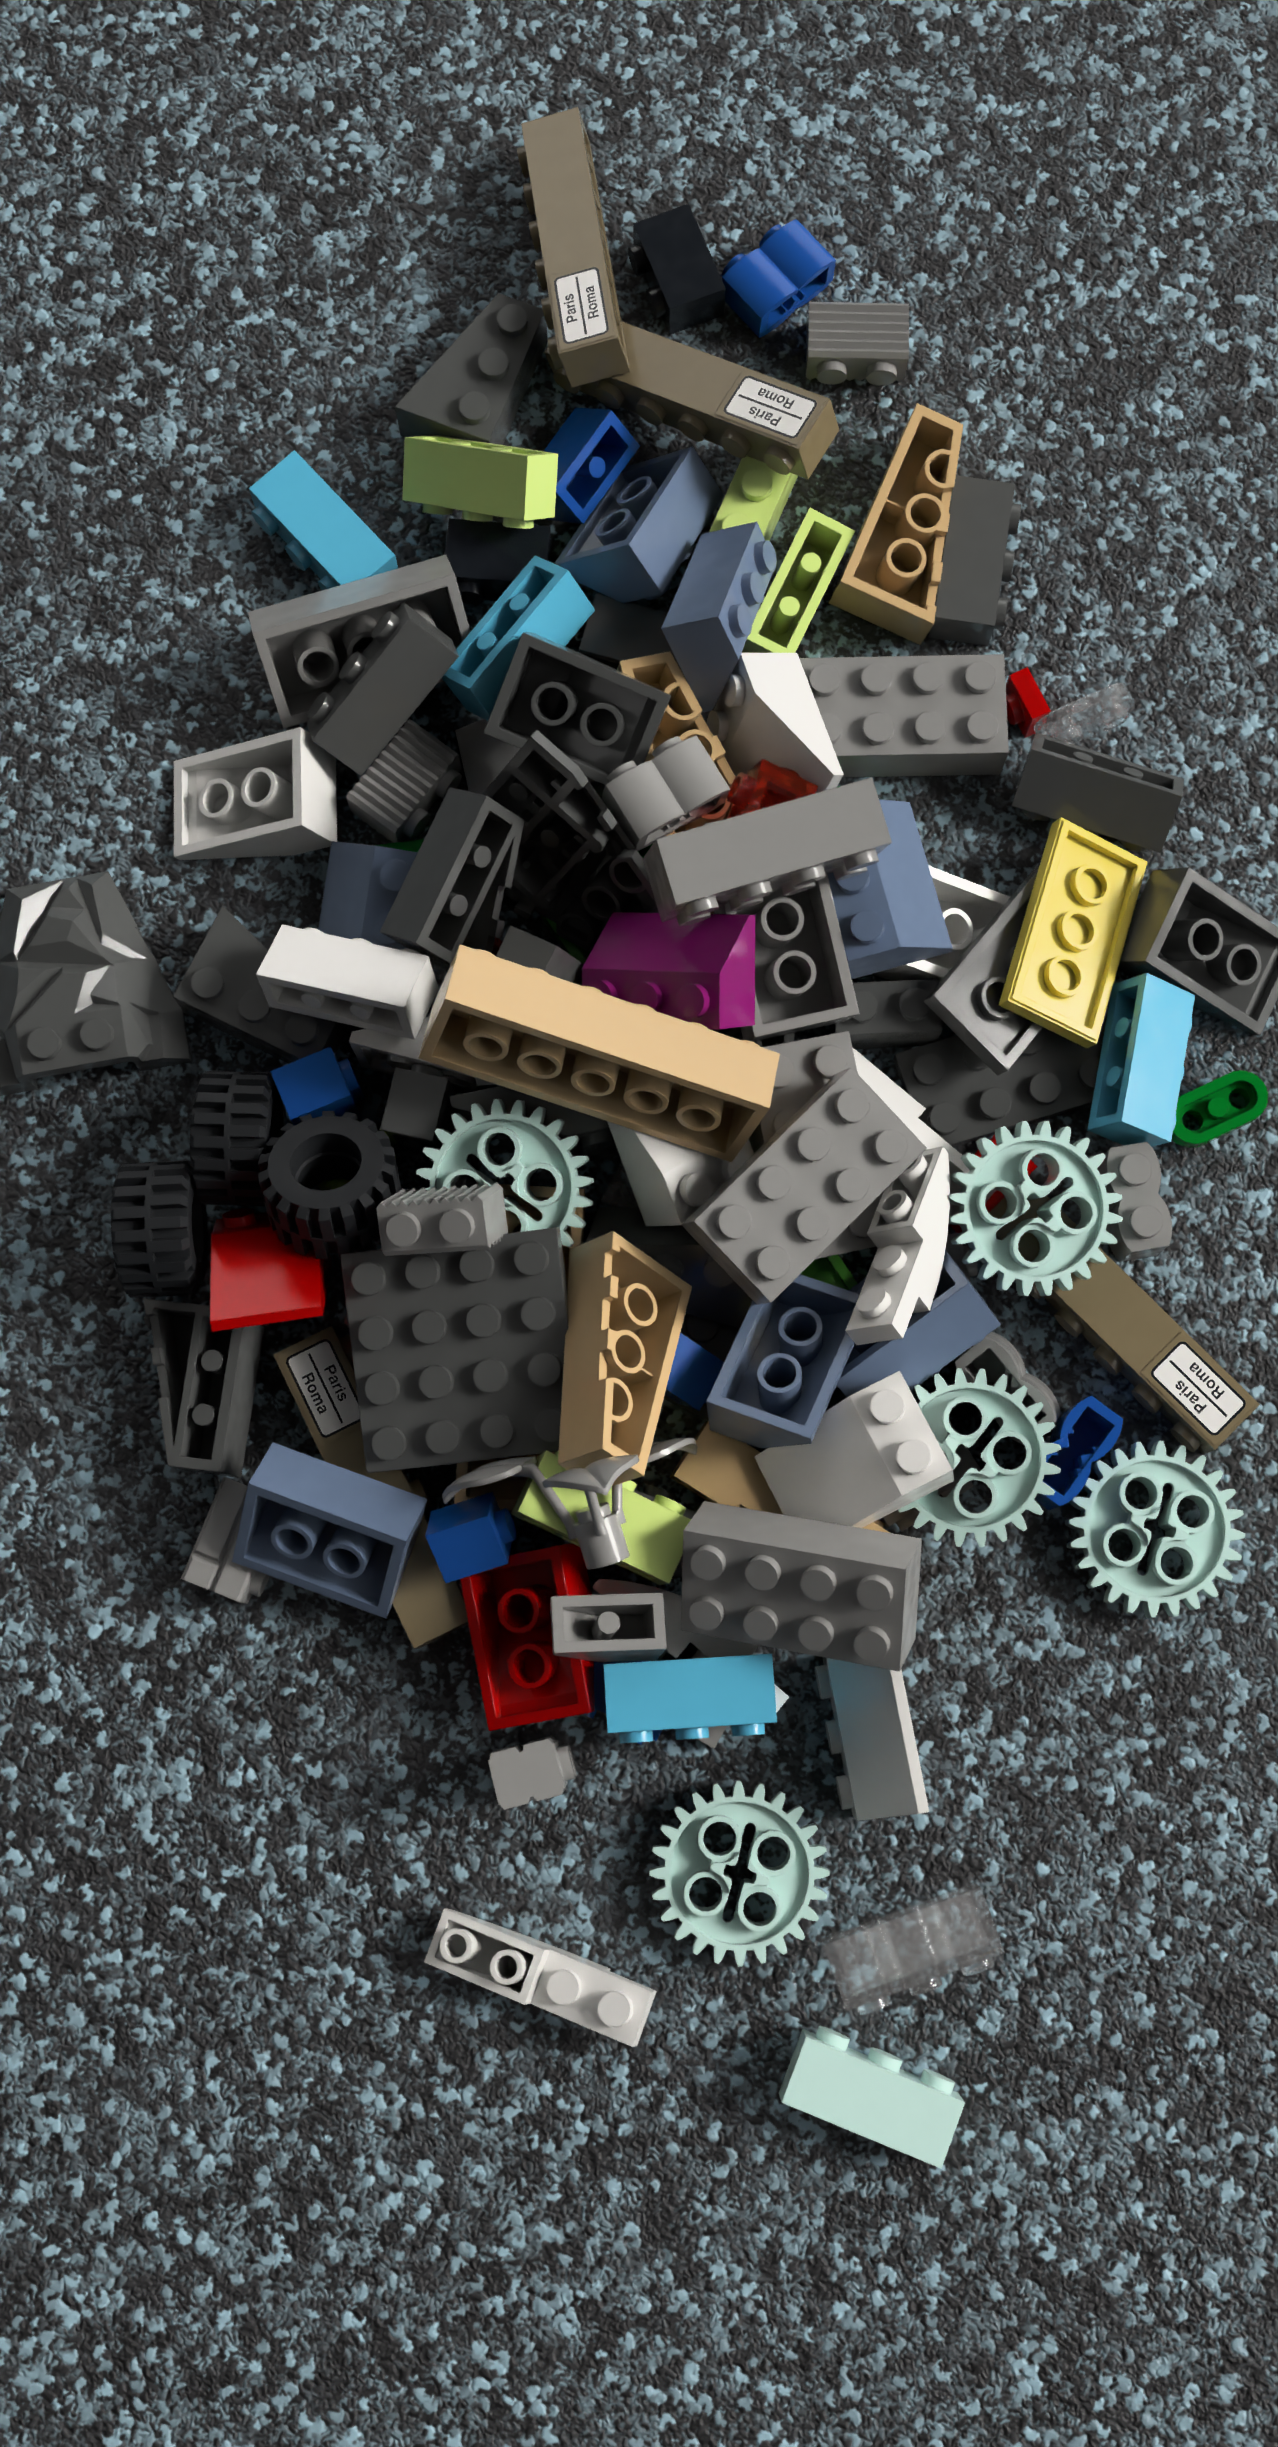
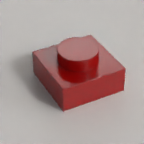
M1026 667L1009 675L1006 682L1007 720L1011 725L1018 724L1024 738L1035 734V732L1042 731L1051 712L1030 670Z

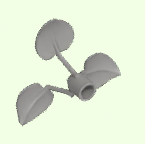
M675 1438L653 1442L647 1463L662 1458L676 1450L696 1455V1440L694 1438ZM638 1454L608 1457L592 1462L586 1468H572L547 1479L535 1465V1463H538L536 1456L498 1460L485 1464L455 1480L444 1490L442 1498L444 1504H446L457 1492L464 1488L490 1484L510 1476L532 1478L565 1525L569 1540L578 1539L586 1569H596L620 1562L630 1556L621 1524L626 1522L622 1509V1483L612 1485L623 1472L637 1464L639 1458ZM552 1487L585 1491L589 1507L576 1512L578 1522H575ZM612 1487V1511L608 1502L599 1504L596 1493L607 1495Z

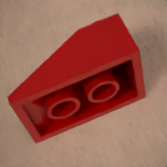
M240 1208L224 1213L222 1219H216L211 1234L210 1325L212 1332L323 1316L332 1267L330 1254L328 1259H316L314 1250H310L305 1256L295 1252L293 1243L286 1246L279 1240L277 1231H273L267 1212L255 1214L254 1209Z
M570 1543L510 1555L506 1565L460 1579L489 1731L595 1711L594 1661L556 1656L552 1652L550 1597L592 1595L588 1570L586 1569L580 1547Z

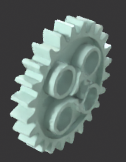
M494 1099L491 1115H487L479 1103L471 1104L472 1121L468 1122L459 1113H454L451 1115L456 1129L454 1133L442 1128H437L434 1131L443 1145L440 1149L424 1147L423 1152L434 1161L433 1167L421 1168L416 1171V1174L430 1180V1187L425 1188L427 1191L433 1187L439 1190L444 1186L450 1189L463 1175L473 1177L479 1187L485 1183L489 1186L495 1184L494 1181L468 1163V1155L474 1154L496 1177L507 1178L512 1175L515 1180L511 1185V1189L542 1213V1219L536 1221L516 1200L511 1197H504L505 1210L513 1212L520 1220V1232L560 1227L562 1245L571 1247L574 1244L566 1229L568 1226L574 1228L585 1227L586 1222L576 1215L575 1211L577 1207L592 1206L593 1201L579 1195V1188L594 1183V1178L578 1176L577 1168L587 1163L589 1157L572 1156L570 1150L580 1140L578 1136L574 1135L565 1139H561L558 1136L565 1121L557 1119L548 1126L544 1125L546 1108L540 1106L533 1111L530 1117H526L525 1102L522 1100H516L511 1113L507 1114L502 1099ZM500 1133L508 1135L515 1146L512 1159L503 1165L493 1161L489 1154V1143L493 1137ZM539 1169L550 1171L556 1179V1191L548 1200H540L535 1197L529 1186L530 1178Z
M1027 1121L1018 1122L1015 1127V1138H1013L1005 1126L995 1129L997 1145L986 1137L978 1139L976 1144L982 1156L979 1157L971 1153L963 1154L961 1160L969 1169V1172H956L950 1176L952 1181L962 1187L961 1193L949 1195L950 1203L959 1206V1213L949 1216L948 1224L961 1225L962 1232L951 1240V1244L960 1245L967 1243L970 1250L963 1257V1264H970L980 1260L983 1264L977 1278L986 1280L997 1273L996 1289L999 1291H1006L1014 1280H1016L1018 1296H1029L1034 1282L1040 1296L1051 1295L1053 1280L1062 1291L1073 1289L1071 1273L1081 1280L1090 1279L1092 1275L1086 1262L1104 1264L1107 1259L1098 1249L1099 1245L1117 1243V1239L1107 1232L1106 1228L1109 1224L1119 1223L1123 1220V1217L1109 1212V1204L1120 1201L1122 1194L1107 1193L1105 1187L1117 1175L1116 1173L1100 1175L1097 1168L1104 1161L1105 1154L1101 1153L1087 1157L1085 1152L1089 1146L1090 1139L1086 1137L1070 1144L1071 1128L1068 1126L1060 1128L1054 1137H1051L1049 1121L1038 1123L1034 1135H1032ZM1033 1156L1041 1158L1048 1167L1049 1175L1047 1181L1042 1186L1035 1184L1028 1175V1163ZM1064 1178L1070 1179V1187L1038 1208L1037 1214L1039 1217L1021 1221L1002 1240L996 1238V1232L1021 1216L1030 1208L1029 1200L1045 1197ZM991 1189L1000 1191L1007 1200L1006 1212L999 1219L991 1216L985 1207V1199ZM1067 1199L1074 1201L1081 1210V1219L1075 1228L1068 1227L1061 1218L1060 1210L1062 1204ZM1025 1232L1032 1233L1037 1238L1040 1246L1038 1256L1031 1262L1025 1260L1018 1249L1020 1237Z
M957 1368L955 1384L949 1386L939 1373L935 1374L934 1383L936 1391L930 1394L918 1384L914 1388L920 1400L918 1405L953 1470L961 1460L959 1454L955 1452L959 1445L963 1444L968 1448L973 1446L996 1417H1000L1003 1420V1425L981 1453L980 1457L986 1462L984 1468L980 1471L974 1467L969 1468L947 1497L939 1496V1489L898 1509V1511L901 1513L915 1507L919 1514L913 1527L918 1529L929 1520L935 1523L933 1539L936 1541L944 1535L947 1529L953 1530L956 1547H961L966 1533H974L979 1547H984L986 1531L994 1530L997 1537L1002 1542L1007 1541L1006 1524L1012 1522L1022 1531L1027 1529L1022 1516L1026 1509L1038 1515L1043 1514L1044 1511L1034 1500L1037 1493L1054 1496L1055 1491L1044 1483L1043 1479L1044 1475L1060 1473L1061 1468L1047 1463L1046 1455L1061 1450V1446L1055 1443H1044L1043 1435L1050 1432L1055 1427L1054 1422L1038 1424L1034 1417L1041 1411L1044 1405L1042 1402L1026 1408L1022 1401L1028 1388L1022 1386L1012 1395L1005 1391L1007 1386V1375L1005 1374L997 1380L994 1386L987 1385L986 1372L982 1368L977 1373L974 1383H967L962 1368ZM963 1402L977 1406L982 1415V1423L979 1429L969 1435H962L956 1432L951 1427L949 1421L952 1409L957 1404ZM1007 1436L1019 1439L1026 1449V1457L1023 1463L1013 1469H1005L999 1466L993 1456L995 1444L1001 1438ZM972 1480L985 1483L992 1493L990 1505L980 1512H971L965 1509L959 1498L962 1486Z
M1164 1441L1154 1442L1150 1455H1147L1141 1442L1131 1444L1130 1460L1119 1448L1111 1451L1113 1468L1101 1460L1093 1463V1469L1099 1479L1096 1481L1088 1478L1083 1487L1088 1493L1087 1496L1074 1497L1068 1502L1074 1508L1080 1510L1081 1515L1080 1517L1065 1521L1066 1526L1080 1531V1537L1068 1542L1067 1548L1083 1549L1085 1555L1074 1565L1075 1570L1091 1567L1094 1571L1086 1586L1089 1589L1100 1586L1103 1583L1108 1586L1103 1599L1106 1604L1114 1602L1120 1596H1124L1123 1610L1127 1614L1133 1613L1139 1603L1143 1602L1146 1618H1156L1160 1603H1162L1169 1617L1179 1616V1600H1182L1190 1610L1199 1609L1200 1603L1197 1592L1202 1593L1208 1598H1216L1219 1594L1212 1580L1215 1578L1225 1582L1231 1581L1233 1578L1230 1572L1223 1566L1224 1561H1240L1242 1558L1237 1551L1229 1548L1230 1541L1243 1539L1246 1534L1232 1529L1230 1521L1244 1515L1243 1510L1227 1509L1225 1504L1226 1501L1235 1495V1489L1219 1491L1215 1486L1221 1479L1223 1472L1218 1470L1205 1475L1202 1472L1206 1461L1204 1455L1196 1457L1190 1463L1185 1462L1186 1446L1184 1445L1177 1446L1171 1455L1167 1456ZM1131 1480L1143 1483L1148 1490L1149 1500L1143 1509L1134 1508L1126 1500L1125 1489ZM1168 1483L1172 1486V1492L1158 1520V1527L1165 1530V1537L1154 1539L1151 1542L1147 1558V1570L1142 1576L1138 1574L1137 1568L1151 1539V1531L1144 1528V1522L1157 1518L1161 1508L1162 1489L1164 1484ZM1183 1498L1194 1501L1199 1507L1200 1519L1193 1528L1184 1525L1178 1518L1177 1507ZM1115 1531L1124 1532L1132 1541V1553L1125 1561L1115 1558L1109 1550V1538ZM1168 1549L1175 1550L1183 1558L1184 1570L1177 1579H1171L1166 1576L1161 1568V1557Z
M735 1780L732 1795L725 1796L721 1787L716 1782L712 1786L713 1800L706 1802L699 1793L694 1791L692 1798L696 1809L690 1813L678 1805L674 1807V1811L681 1821L678 1827L662 1823L660 1829L670 1839L669 1845H653L652 1852L665 1859V1864L650 1868L649 1876L665 1880V1885L652 1892L653 1900L670 1901L671 1905L662 1912L660 1918L663 1922L679 1918L681 1923L674 1934V1938L677 1941L685 1938L690 1933L696 1936L692 1949L694 1954L698 1955L707 1944L714 1946L713 1956L715 1963L719 1964L726 1950L734 1951L738 1967H743L746 1951L754 1950L758 1960L763 1964L766 1963V1946L773 1944L783 1955L787 1953L783 1938L787 1933L802 1941L805 1939V1935L798 1924L801 1918L818 1921V1915L808 1905L810 1899H827V1894L814 1886V1880L829 1876L830 1871L825 1867L814 1865L813 1859L823 1855L827 1850L824 1845H809L807 1841L818 1830L814 1823L802 1827L796 1824L804 1811L800 1805L793 1807L788 1812L782 1810L786 1795L782 1791L778 1792L768 1802L764 1800L765 1788L763 1783H758L752 1795L748 1796L744 1793L741 1780ZM716 1822H724L730 1825L735 1833V1840L732 1846L727 1851L721 1853L709 1850L703 1842L706 1828ZM748 1823H753L755 1825V1832L748 1851L746 1865L750 1871L754 1872L752 1879H742L733 1919L725 1921L723 1919V1912L730 1893L732 1880L730 1875L724 1872V1868L726 1865H736L745 1826ZM769 1837L783 1839L788 1847V1855L785 1861L776 1867H767L761 1864L757 1857L760 1843ZM703 1877L716 1880L721 1887V1895L718 1901L709 1907H700L694 1904L689 1896L692 1884L697 1879ZM756 1892H764L774 1900L772 1915L767 1920L761 1922H754L748 1919L743 1912L746 1899Z

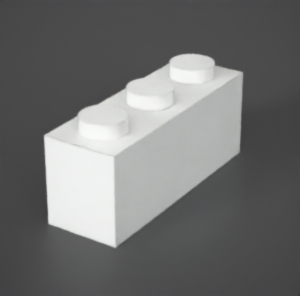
M283 924L256 973L269 1007L414 1040L439 990L429 956L422 955L415 950L407 948L399 950L376 945L362 938L348 939L325 934L315 928L308 927L302 929Z

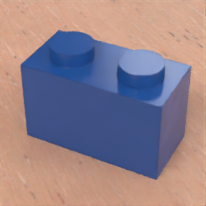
M576 407L545 448V452L558 453L555 517L547 518L548 520L584 524L640 447L612 410Z
M331 1046L270 1071L294 1126L301 1123L299 1117L311 1114L312 1118L321 1117L322 1111H334L335 1116L341 1117L345 1112L357 1114L358 1120L362 1118L356 1103L365 1100V1096L348 1058L338 1062Z

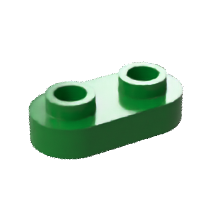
M1239 1070L1228 1073L1178 1097L1176 1125L1172 1133V1140L1182 1147L1197 1148L1250 1124L1264 1112L1267 1106L1268 1091L1264 1082L1251 1072ZM1231 1093L1240 1094L1245 1101L1244 1108L1238 1109L1233 1107L1229 1101V1095ZM1189 1114L1194 1116L1199 1123L1198 1130L1187 1129L1182 1122L1183 1115Z

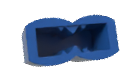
M797 219L790 221L784 226L780 224L775 225L763 236L758 249L751 251L747 255L743 253L736 255L725 266L722 272V281L726 288L725 302L760 338L777 328L795 309L808 303L831 283L836 260Z
M1093 1396L1085 1398L1065 1411L1056 1422L1050 1437V1443L1059 1444L1061 1450L1046 1455L1047 1463L1061 1468V1472L1058 1474L1044 1475L1043 1482L1055 1491L1054 1496L1037 1493L1034 1500L1048 1510L1068 1503L1076 1497L1088 1480L1091 1463L1103 1457L1116 1443L1122 1430L1123 1418Z

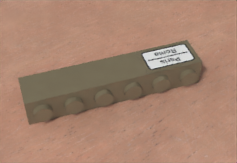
M575 107L522 123L524 146L517 148V154L524 178L530 177V183L523 184V191L530 215L536 214V220L529 222V229L534 248L537 253L542 252L543 257L535 260V267L542 290H548L549 297L541 299V304L548 329H554L555 336L547 339L554 368L556 370L564 368L571 388L630 372L591 145L579 108Z
M622 322L630 372L571 388L564 368L557 370L554 368L549 347L547 346L544 351L554 373V380L564 390L574 394L580 391L596 397L601 403L612 409H619L620 407L637 413L650 424L660 425L663 423L680 430L685 436L694 441L701 442L704 439L722 446L735 457L745 458L748 456L766 463L769 468L779 474L787 475L792 473L809 479L839 432L830 398Z
M1046 1195L1042 1198L1029 1200L1030 1208L1021 1216L996 1232V1238L1002 1240L1021 1221L1039 1217L1037 1214L1038 1208L1048 1202L1050 1198ZM1004 1197L989 1212L991 1216L999 1219L1005 1214L1007 1209L1006 1198ZM1060 1210L1063 1222L1068 1227L1075 1228L1077 1225ZM1025 1232L1020 1237L1018 1243L1019 1252L1025 1260L1031 1262L1038 1256L1040 1250L1039 1242L1032 1233ZM1100 1247L1098 1249L1104 1254L1107 1261L1104 1264L1086 1262L1092 1275L1090 1279L1081 1280L1071 1273L1073 1289L1068 1291H1062L1053 1280L1051 1295L1043 1297L1058 1311L1054 1315L1058 1323L1074 1337L1082 1334L1096 1348L1093 1356L1099 1364L1113 1375H1117L1120 1372L1135 1387L1131 1391L1135 1399L1153 1414L1159 1410L1174 1425L1170 1429L1172 1435L1180 1444L1186 1446V1449L1195 1452L1198 1449L1202 1454H1206L1216 1450L1260 1405ZM1034 1282L1030 1295L1039 1300L1042 1296L1038 1293Z
M330 1326L274 1354L276 1362L325 1462L427 1499L425 1510L433 1507L421 1480L417 1478L410 1482L404 1469L367 1473L350 1334L341 1338L339 1333ZM425 1510L417 1540L392 1603L414 1649H420L469 1624L460 1579L445 1583L425 1537L429 1522Z

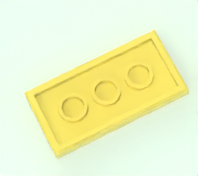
M1062 817L1053 822L999 1006L1085 1048L1096 1045L1147 861Z

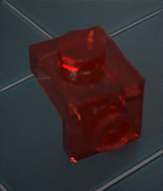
M761 759L746 774L740 772L732 782L727 796V801L732 803L728 818L815 794L818 786L801 778L792 769L779 767L765 759Z

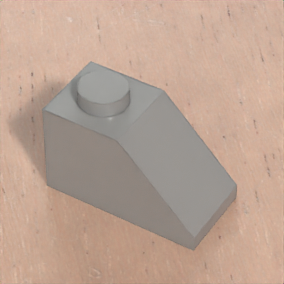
M663 1593L550 1597L553 1655L595 1662L656 1660L667 1649Z

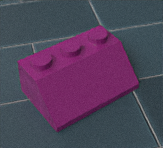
M613 912L582 968V986L597 988L604 994L634 1004L647 1005L657 1012L686 1022L700 1023L708 1029L755 1025V915L710 914L711 917L700 922L679 926L677 918L662 922L659 913Z

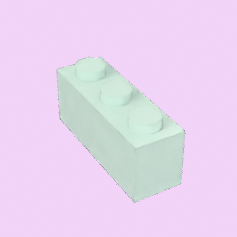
M818 2026L816 2034L802 2029L779 2091L781 2103L942 2169L965 2104L960 2094L953 2091L955 2082L928 2069H923L921 2077L900 2069L902 2064L900 2058L874 2047H871L868 2055L848 2048L850 2038L829 2028Z

